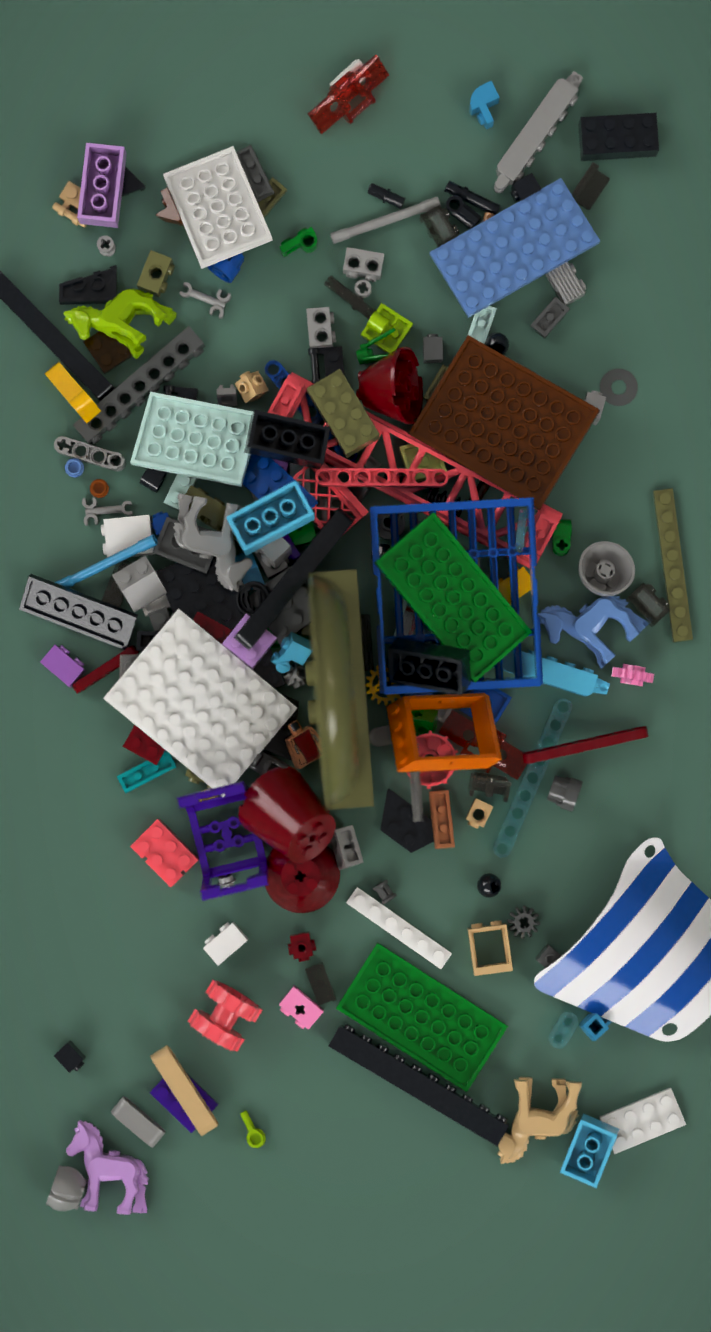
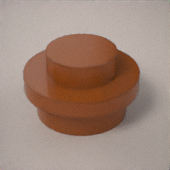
M96 479L90 485V492L96 498H103L108 494L109 486L106 481Z

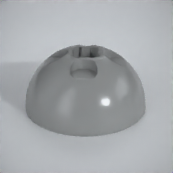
M601 541L588 546L583 551L579 560L578 572L582 583L589 591L599 596L608 597L622 593L631 585L635 576V565L631 555L622 546L613 542Z

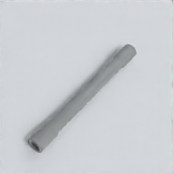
M437 196L356 226L330 233L332 242L336 244L373 229L440 208V201Z

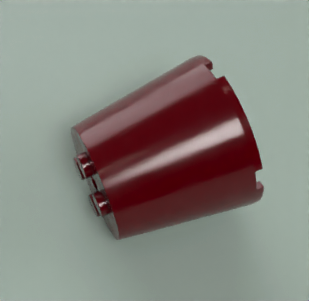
M291 766L283 769L276 767L260 776L245 793L246 799L244 804L239 806L238 817L241 825L296 863L307 862L319 855L328 846L335 833L336 823L334 818L326 810V807L301 773Z

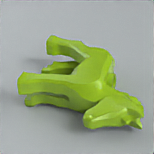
M127 289L120 292L113 300H109L103 310L83 305L65 311L63 314L66 316L64 320L74 326L80 339L87 340L90 337V329L92 327L127 346L132 356L137 359L144 351V347L140 344L146 341V335L129 325L134 316L151 315L154 319V324L159 327L163 320L170 325L176 319L177 313L173 311V308L163 306L152 299L153 294H150V292L144 293V291L137 289Z

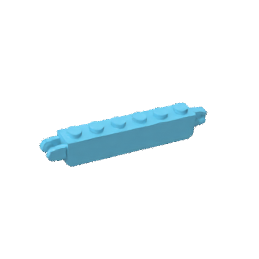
M513 649L502 659L503 671L515 674ZM528 650V653L521 651L523 677H534V651ZM547 656L546 659L542 658L543 684L584 697L592 693L607 694L610 683L598 678V675L594 674V670L583 667V670L575 668V664L569 662L561 664L557 662L558 659Z

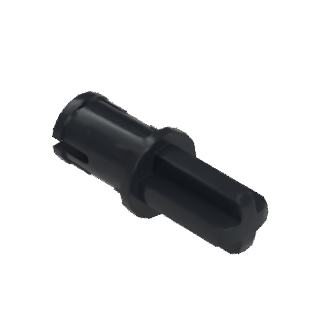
M373 183L368 188V194L383 200V203L387 202L401 209L405 202V197L391 192V189L386 190Z

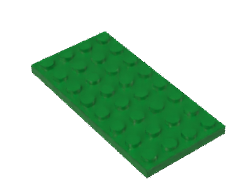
M434 512L374 562L442 645L470 650V676L472 682H477L532 633L531 629Z
M378 942L336 1007L337 1010L465 1092L469 1090L508 1028V1025Z

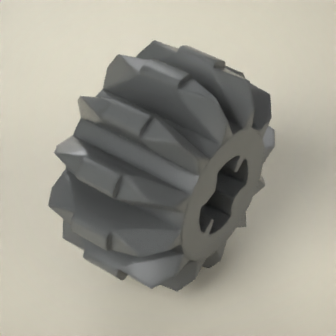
M525 905L522 907V912H520L518 907H515L517 914L509 913L514 919H507L508 923H513L514 925H511L508 929L510 931L516 929L513 934L514 936L521 932L520 936L522 939L525 938V932H527L529 937H532L530 930L538 931L533 926L540 925L539 921H534L539 915L534 914L531 916L534 911L533 908H530L526 913L527 907ZM527 917L528 925L520 927L519 919Z

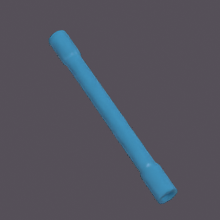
M152 534L136 544L54 583L70 588L86 578L158 545V540Z

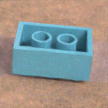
M583 1113L560 1173L597 1188L617 1138L619 1128Z

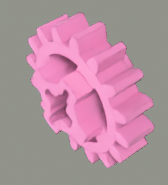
M623 664L622 668L613 667L611 675L621 678L620 683L643 687V682L653 683L654 674L645 672V667Z

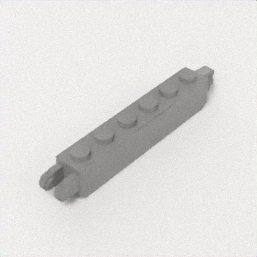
M573 71L566 80L558 79L502 157L496 169L498 176L494 185L496 193H503L508 185L512 186L513 183L523 178L525 174L523 171L526 166L530 168L536 159L533 156L537 151L541 152L546 145L544 141L548 136L552 137L557 129L555 125L558 121L562 122L568 114L567 108L574 106L579 98L577 96L578 87L583 79L577 72Z

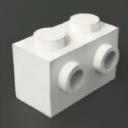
M235 922L231 924L225 923L219 929L221 931L220 934L216 937L211 935L205 941L206 946L203 949L218 966L248 941L246 935Z

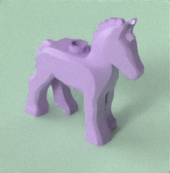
M79 1120L78 1128L74 1129L76 1134L66 1149L68 1156H74L84 1151V1163L88 1174V1189L79 1207H84V1210L97 1211L100 1181L122 1180L126 1187V1195L123 1202L118 1205L117 1213L130 1215L131 1210L134 1213H147L145 1185H148L149 1178L146 1175L148 1171L144 1163L132 1156L121 1155L120 1151L109 1150L108 1153H104L103 1137L100 1136V1130H97V1127H94L92 1123Z

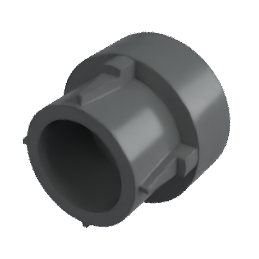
M398 513V532L400 537L406 525L403 513ZM377 514L378 536L384 540H391V528L384 526V521L390 518V514Z
M555 775L547 799L556 803L560 808L572 812L583 781L572 777L564 778Z

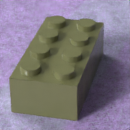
M340 369L307 388V394L326 425L330 427V432L346 458L380 439L379 432Z

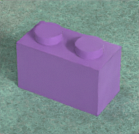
M54 645L40 663L68 687L72 688V685L85 673L86 670L83 668L85 664L77 657L75 659L71 658L68 655L70 651L63 645L60 647Z

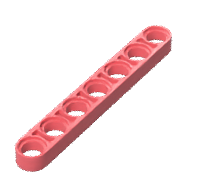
M321 468L316 472L315 478L318 485L323 487L441 488L446 486L449 476L443 469ZM345 472L349 475V479L347 482L342 483L338 480V475ZM320 473H328L330 476L329 480L321 482L318 479ZM366 473L368 480L365 483L359 482L357 480L358 474ZM385 473L388 479L386 482L380 483L376 479L377 475ZM404 473L407 476V480L404 483L397 482V474ZM418 473H423L426 476L424 483L416 482L415 476ZM442 473L446 478L445 481L437 483L434 479L436 474Z

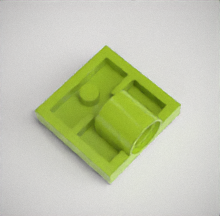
M381 303L368 320L361 336L371 341L395 328V332L374 343L375 346L390 354L398 349L412 328L413 323Z

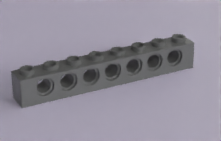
M188 326L96 404L101 410L97 416L88 423L80 418L73 426L88 444H96L103 438L102 434L106 431L110 432L117 426L116 422L121 418H127L132 413L130 410L135 406H141L146 401L145 398L150 392L156 393L164 381L169 382L174 378V373L177 370L186 368L191 358L200 356L204 351V343ZM182 346L189 348L186 354L179 353V349ZM168 358L174 359V364L170 367L164 365ZM152 371L160 372L159 377L156 379L150 378V374ZM139 383H144L145 389L143 391H137L136 385ZM125 395L131 397L130 402L127 404L121 403V399ZM109 408H116L115 415H107ZM95 420H101L102 424L99 428L95 429L92 427Z

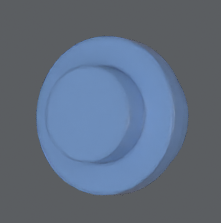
M73 458L66 462L65 471L70 477L76 478L83 474L84 465L79 459Z

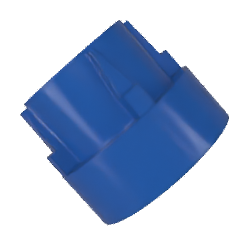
M240 253L207 268L220 279L232 283L240 271V266L244 262V256Z

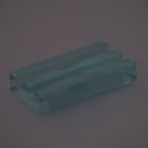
M528 509L519 510L515 552H522L524 547Z

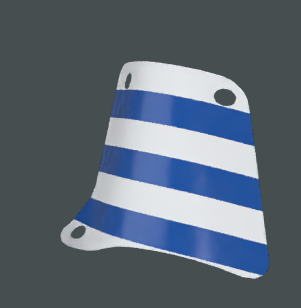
M649 838L628 858L612 897L593 925L568 952L538 973L534 979V985L545 994L588 1012L597 1013L600 1017L659 1041L680 1040L711 1016V899L678 869L660 838ZM653 845L655 847V854L648 858L645 856V849ZM668 1023H674L677 1026V1032L670 1036L663 1034V1026Z

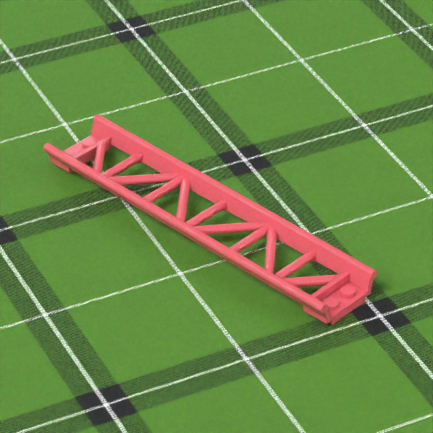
M292 372L285 379L267 413L293 418L299 406H301L303 420L312 423L306 393L307 388L314 383ZM366 411L380 436L382 434L389 468H397L390 433L419 448L409 469H417L426 452L456 467L446 471L449 478L457 475L459 477L445 502L455 501L466 478L472 501H479L475 478L504 492L501 499L517 498L411 436L408 432ZM335 438L327 442L324 462L336 468H364L377 441L364 449L356 464L329 450V448L338 445ZM362 472L358 474L357 479L366 482L368 475ZM442 473L434 477L437 483L446 479ZM397 474L396 481L400 483L399 475ZM377 475L376 477L377 481L380 483H384L387 481L379 475ZM406 475L404 476L401 483H404L407 480ZM374 487L407 505L430 503L413 494L425 488ZM546 504L535 515L537 563L563 513ZM505 507L496 508L495 526L498 523ZM475 509L477 542L489 547L488 525L485 528L482 509ZM436 511V515L443 524L449 526L448 511ZM456 516L457 531L469 537L468 522ZM527 518L515 523V531L528 526ZM507 526L496 530L497 549L508 548V543L499 539V537L508 534ZM528 531L519 547H529ZM517 555V563L530 569L529 555Z

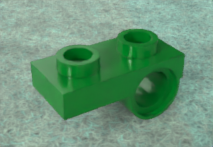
M312 227L301 229L296 237L292 239L287 238L281 243V246H279L283 257H286L300 247L307 253L314 252L318 245L316 233ZM310 238L314 243L307 246L303 243L305 239Z

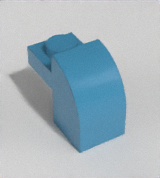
M492 81L475 89L469 106L471 116L477 114L480 125L484 124L485 129L493 127L494 123L488 108L498 104L500 98Z
M244 552L236 555L235 562L245 558H249L253 562L252 567L242 579L243 583L257 581L265 585L253 553L247 556Z
M591 1013L580 1022L579 1027L591 1041H596L609 1029L608 1025L612 1021L600 1017L597 1013Z

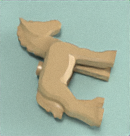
M531 1077L514 1079L515 1087L519 1093L518 1111L512 1123L511 1133L505 1132L498 1145L500 1150L498 1156H501L500 1163L516 1162V1159L522 1158L524 1151H527L529 1136H535V1139H546V1136L552 1137L569 1133L577 1123L575 1121L576 1118L579 1117V1111L576 1109L582 1082L552 1078V1086L557 1092L558 1103L553 1111L531 1107Z

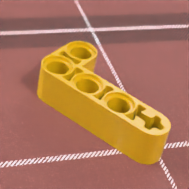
M60 362L44 373L86 423L101 412L90 396L80 387Z

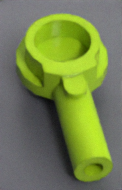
M247 1110L240 1113L249 1131L246 1138L249 1146L259 1148L264 1145L266 1141L265 1133L261 1129L255 1128Z

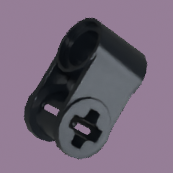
M148 468L144 472L140 484L157 493L168 472Z

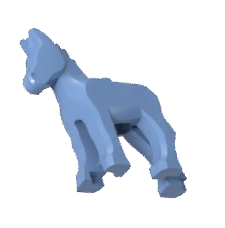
M617 595L602 596L590 606L585 604L578 611L580 613L578 617L565 607L561 608L558 605L547 606L541 610V613H537V616L541 619L540 624H544L549 641L552 644H557L560 641V633L564 630L573 638L584 643L594 653L600 669L616 656L596 636L608 618L615 619L621 623L628 642H631L649 624L630 608H625L629 602L626 599H620V596Z

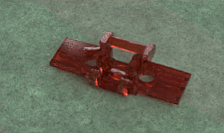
M375 54L355 73L348 71L329 88L328 96L308 113L320 134H323L341 117H344L349 124H352L354 118L370 104L376 103L371 91L389 76L379 57ZM365 77L366 83L362 86L359 81ZM357 95L365 96L366 99L349 113V110H351L349 102ZM337 102V109L335 111H331L330 107L332 103Z
M452 710L439 733L443 736H448V739L463 747L459 755H475L467 750L470 745L478 747L474 722ZM469 729L474 732L472 740H466L463 737L465 730ZM496 729L499 747L507 752V757L485 768V772L489 773L494 766L518 780L527 764L523 763L522 753L524 752L505 741L507 735Z

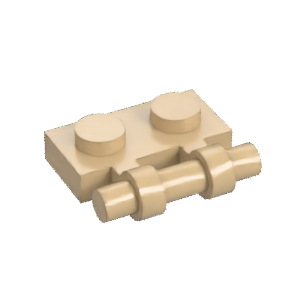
M68 181L59 196L64 203L60 205L55 202L52 209L57 211L58 215L72 220L73 224L85 228L87 225L80 224L77 219L78 213L75 214L69 210L71 206L78 210L81 188Z

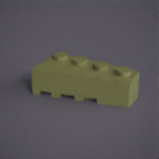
M191 485L185 495L208 499L206 505L200 509L197 519L216 531H221L226 509L225 503L217 498L209 497L206 491ZM233 534L234 542L239 544L237 538Z

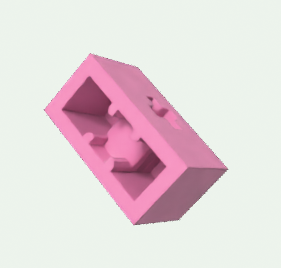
M295 985L279 1003L281 1006L280 1010L288 1017L292 1015L296 1019L295 1023L302 1029L306 1027L309 1030L324 1012V1009ZM296 1005H304L303 1010L305 1012L303 1013L302 1011H300L299 1013H297Z

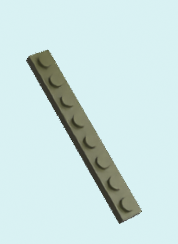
M673 488L653 491L672 639L673 642L693 640Z

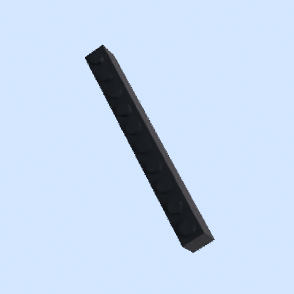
M348 1024L339 1026L328 1045L330 1048L498 1147L509 1127L507 1118L498 1113L495 1116L490 1113V1108L481 1103L478 1106L472 1102L474 1099L463 1093L461 1096L456 1093L457 1089L450 1084L443 1085L439 1083L440 1079L431 1073L429 1075L422 1072L423 1069L414 1063L412 1066L405 1062L406 1059L397 1053L395 1056L390 1054L387 1047L380 1043L378 1046L371 1042L373 1039L365 1034L358 1035L355 1033L356 1029Z

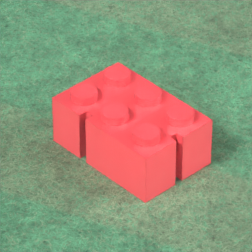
M157 819L130 846L142 859L147 858L145 862L170 887H173L185 875L182 872L183 870L188 872L199 861V858L161 819Z

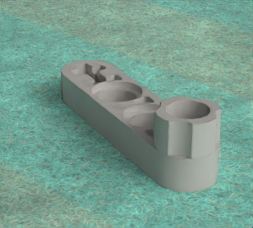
M65 436L58 437L54 441L55 450L62 455L117 472L122 471L126 467V460L119 452H112ZM65 441L68 446L72 447V454L69 453L71 450L68 448L61 450L58 444ZM79 446L86 448L84 456L76 454V449ZM95 453H104L103 461L96 462L94 460ZM120 458L121 463L118 466L111 462V460Z

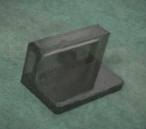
M594 162L572 193L576 203L587 210L591 209L610 180L598 171L599 166Z
M321 962L305 968L318 1006L337 1000L324 963Z

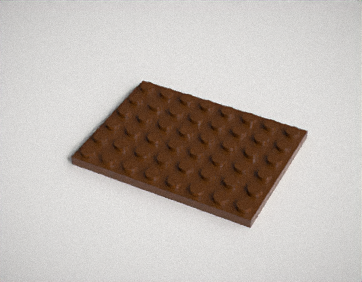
M468 335L408 434L515 497L534 498V508L540 511L598 416L600 409Z

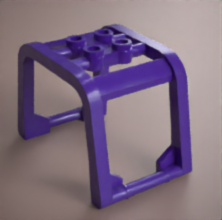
M243 781L177 797L179 808L187 810L203 875L200 889L203 901L268 885V863L263 841L253 833L244 836L237 834L232 838V830L230 828L236 829L241 825L239 817L231 816L227 820H214L208 825L199 826L196 811L241 800L245 801V793L249 787ZM225 794L224 797L220 796V797H216V798H212V799H208V800H204V801H199V800H201V799H205V798H209V797H214V796H218V795ZM222 830L221 836L223 839H217L212 844L204 845L202 834L208 832L218 833ZM255 842L258 857L210 868L207 852L215 850L222 852L225 848L233 846L242 847L244 843ZM259 867V873L247 877L246 883L221 888L220 884L212 885V878Z

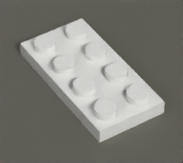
M671 1088L599 1117L600 1121L619 1128L612 1148L614 1154L686 1125Z

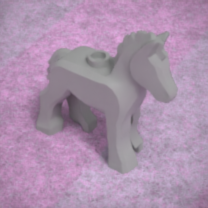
M179 493L178 521L180 523L174 522L173 526L177 544L181 548L200 553L199 557L211 559V556H215V573L218 575V581H220L221 585H224V588L239 592V585H243L242 579L252 567L253 562L249 558L235 562L234 533L226 517L244 507L226 503L222 530L202 531L198 529L196 518L200 509L206 505L208 499Z

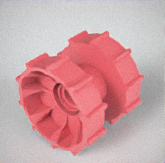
M431 730L428 734L416 737L417 742H419L417 746L419 747L420 757H425L428 754L433 756H454L458 753V750H454L452 744L447 740L448 736L442 737L433 734ZM455 770L420 771L421 777L419 778H421V782L419 783L427 786V789H431V786L441 783L447 784L446 780Z
M212 980L206 993L218 1004L211 1015L202 1010L195 1009L187 1022L190 1023L191 1027L216 1044L230 1051L238 1052L245 1039L233 1029V1026L239 1016L249 1022H256L262 1009L258 1004L232 987L220 981Z

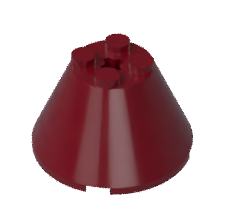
M400 347L365 370L359 371V389L356 391V396L362 401L364 407L405 424L415 423L414 419L419 417L423 404L422 376H418L416 367L420 365L412 349Z
M328 846L315 858L303 863L293 862L274 848L267 857L268 885L265 888L272 900L283 909L294 913L313 912L325 906L335 895L340 881V870L338 869L335 855ZM298 871H301L302 874H306V877H304L303 880H299L296 877V875H298Z

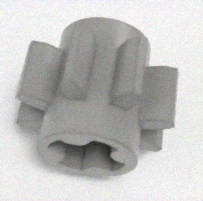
M297 663L290 666V670L284 674L285 683L288 686H293L294 689L306 684L304 680L306 679V670L302 666H297Z

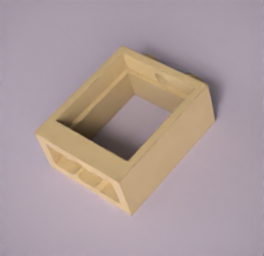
M502 920L491 921L490 925L483 926L482 923L471 924V928H467L474 976L513 971L507 924L502 923ZM501 930L506 962L478 966L473 933Z

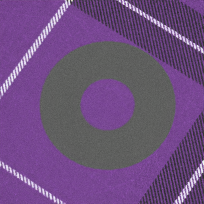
M612 369L601 379L600 392L602 396L606 397L605 401L611 405H626L637 394V381L633 374L625 369ZM615 380H622L626 384V391L621 395H617L611 390V385Z

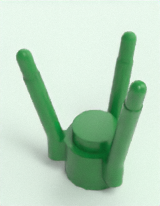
M392 328L373 340L361 344V349L356 350L359 364L377 362L389 355H374L372 348L368 349V347L395 332L396 329Z

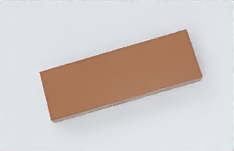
M449 790L429 791L435 849L454 848L455 842Z

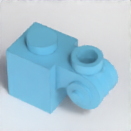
M290 632L288 637L282 640L280 651L274 652L271 657V662L275 664L276 670L280 673L288 672L290 670V660L303 665L313 651L311 641Z

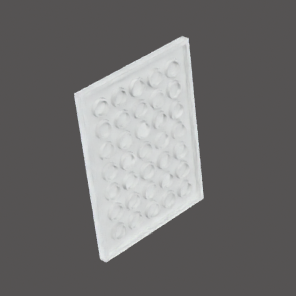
M177 609L103 698L212 789L235 783L254 761L257 754H260L297 709L295 705L180 609Z

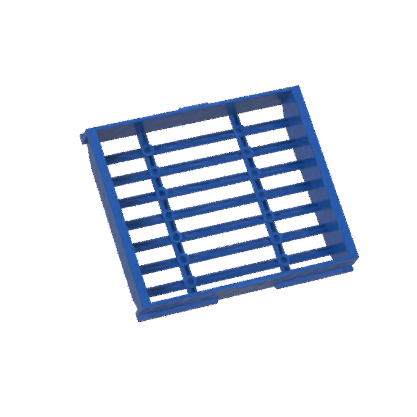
M534 498L370 507L373 573L378 576L376 594L380 624L376 628L380 693L387 695L441 692L401 684L386 685L384 644H392L396 638L421 642L435 641L436 644H442L433 634H423V621L416 613V635H404L402 596L395 588L396 636H384L381 576L379 568L374 564L382 556L379 555L377 514H390L391 546L393 547L399 541L398 513H409L411 531L418 525L417 512H429L430 515L432 512L436 514V511H448L449 531L457 539L456 510L466 509L468 512L469 550H466V552L477 565L478 557H489L490 580L498 591L497 556H509L511 606L518 615L517 555H529L533 628H530L532 633L529 636H533L535 676L523 677L520 643L514 648L515 677L503 678V662L501 659L495 665L496 678L484 679L483 675L477 682L471 681L470 686L466 690L543 685L540 617L537 616L538 587L537 579L535 578L537 553ZM527 506L529 547L516 548L514 507ZM506 507L508 548L497 549L495 508ZM487 508L489 549L477 550L475 509Z

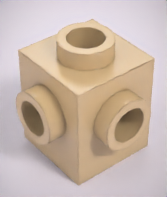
M247 371L240 375L241 379L235 383L245 403L258 400L269 391L259 371L253 373Z

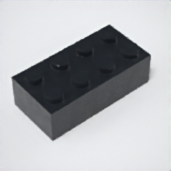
M657 113L580 117L578 128L581 161L657 156L659 151Z
M254 410L250 419L244 453L320 469L324 464L330 427Z
M396 638L388 647L390 683L463 695L471 684L469 649Z

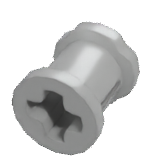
M101 236L97 241V247L103 256L110 257L115 253L116 246L111 237ZM105 243L110 246L108 249L103 247Z

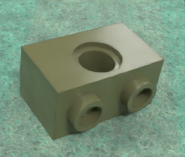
M150 250L137 283L138 289L146 293L150 292V294L160 298L161 293H165L167 289V278L173 274L175 268L172 258ZM155 271L162 272L159 278L152 277Z

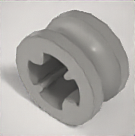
M362 279L356 282L355 294L359 298H367L371 294L372 287L369 281ZM362 284L366 285V289H368V291L360 293V289L358 287H362Z

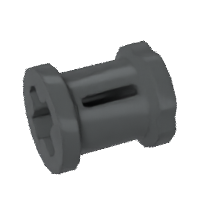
M387 879L372 888L382 899V905L397 896L388 886Z

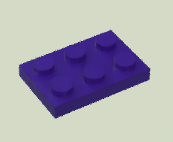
M189 1076L212 1112L218 1106V1103ZM163 1078L150 1091V1094L192 1133L196 1129Z

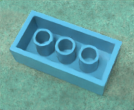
M295 480L227 516L226 519L247 556L315 520V516Z

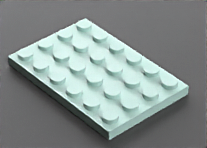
M150 392L130 463L135 466L242 487L251 455L244 453L253 411Z

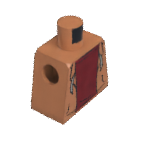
M298 720L287 725L292 735L287 737L285 742L295 768L301 769L321 757L319 735L311 726L302 728Z

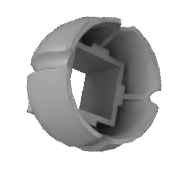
M59 1165L46 1205L57 1211L77 1210L87 1179H84L83 1175L75 1168Z

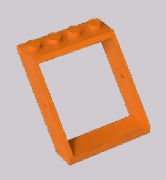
M485 693L403 696L387 706L398 772L485 769L502 760L490 698ZM471 708L480 754L419 757L411 710Z

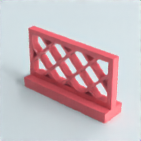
M324 462L321 468L330 467ZM304 466L293 478L297 482H301L303 488L304 482L315 483L314 493L310 494L316 500L317 497H327V508L317 507V504L312 508L315 516L313 521L320 529L330 519V511L338 509L330 508V498H338L340 500V508L344 512H350L355 517L345 533L369 512L347 487H328V494H318L316 478L315 480L305 479V470L309 467ZM311 468V469L315 472V475H316V472H317L319 469ZM322 472L319 478L321 482H327L330 476L328 473ZM317 510L327 511V521H320L317 518Z

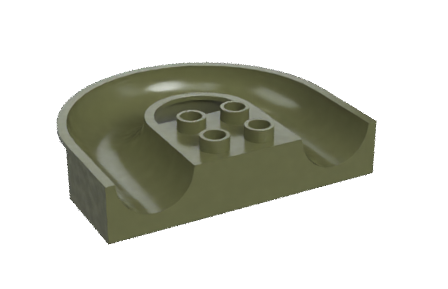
M357 569L309 572L313 661H305L307 685L315 686L316 700H308L310 724H318L326 810L374 806Z

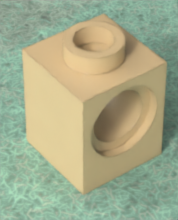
M475 798L465 818L469 820L468 825L476 829L479 826L484 828L493 806ZM476 809H481L484 813L481 820H476L473 817V812Z

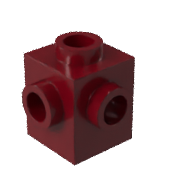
M310 932L290 935L291 943L288 944L289 955H293L294 959H298L299 962L310 960V956H313V951H316L315 940H311ZM299 945H304L306 949L300 950Z

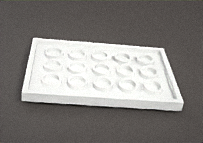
M233 146L163 174L201 269L273 241Z

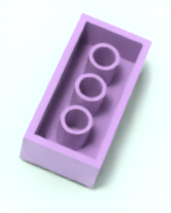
M86 143L77 215L80 224L118 228L127 156L125 147Z

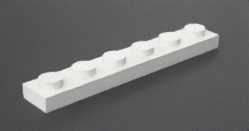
M357 887L346 903L438 968L442 969L452 953L360 888Z

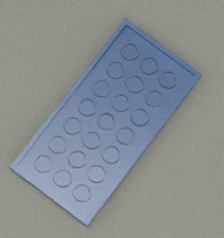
M560 178L526 199L517 202L432 250L430 256L469 318L598 245L600 239Z

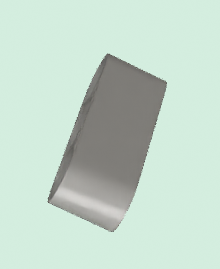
M125 1096L111 1110V1114L152 1148L166 1133L157 1122Z

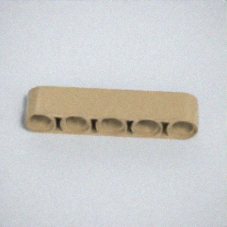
M166 1045L152 1054L150 1057L199 1134L203 1136L219 1126L215 1116L170 1047Z

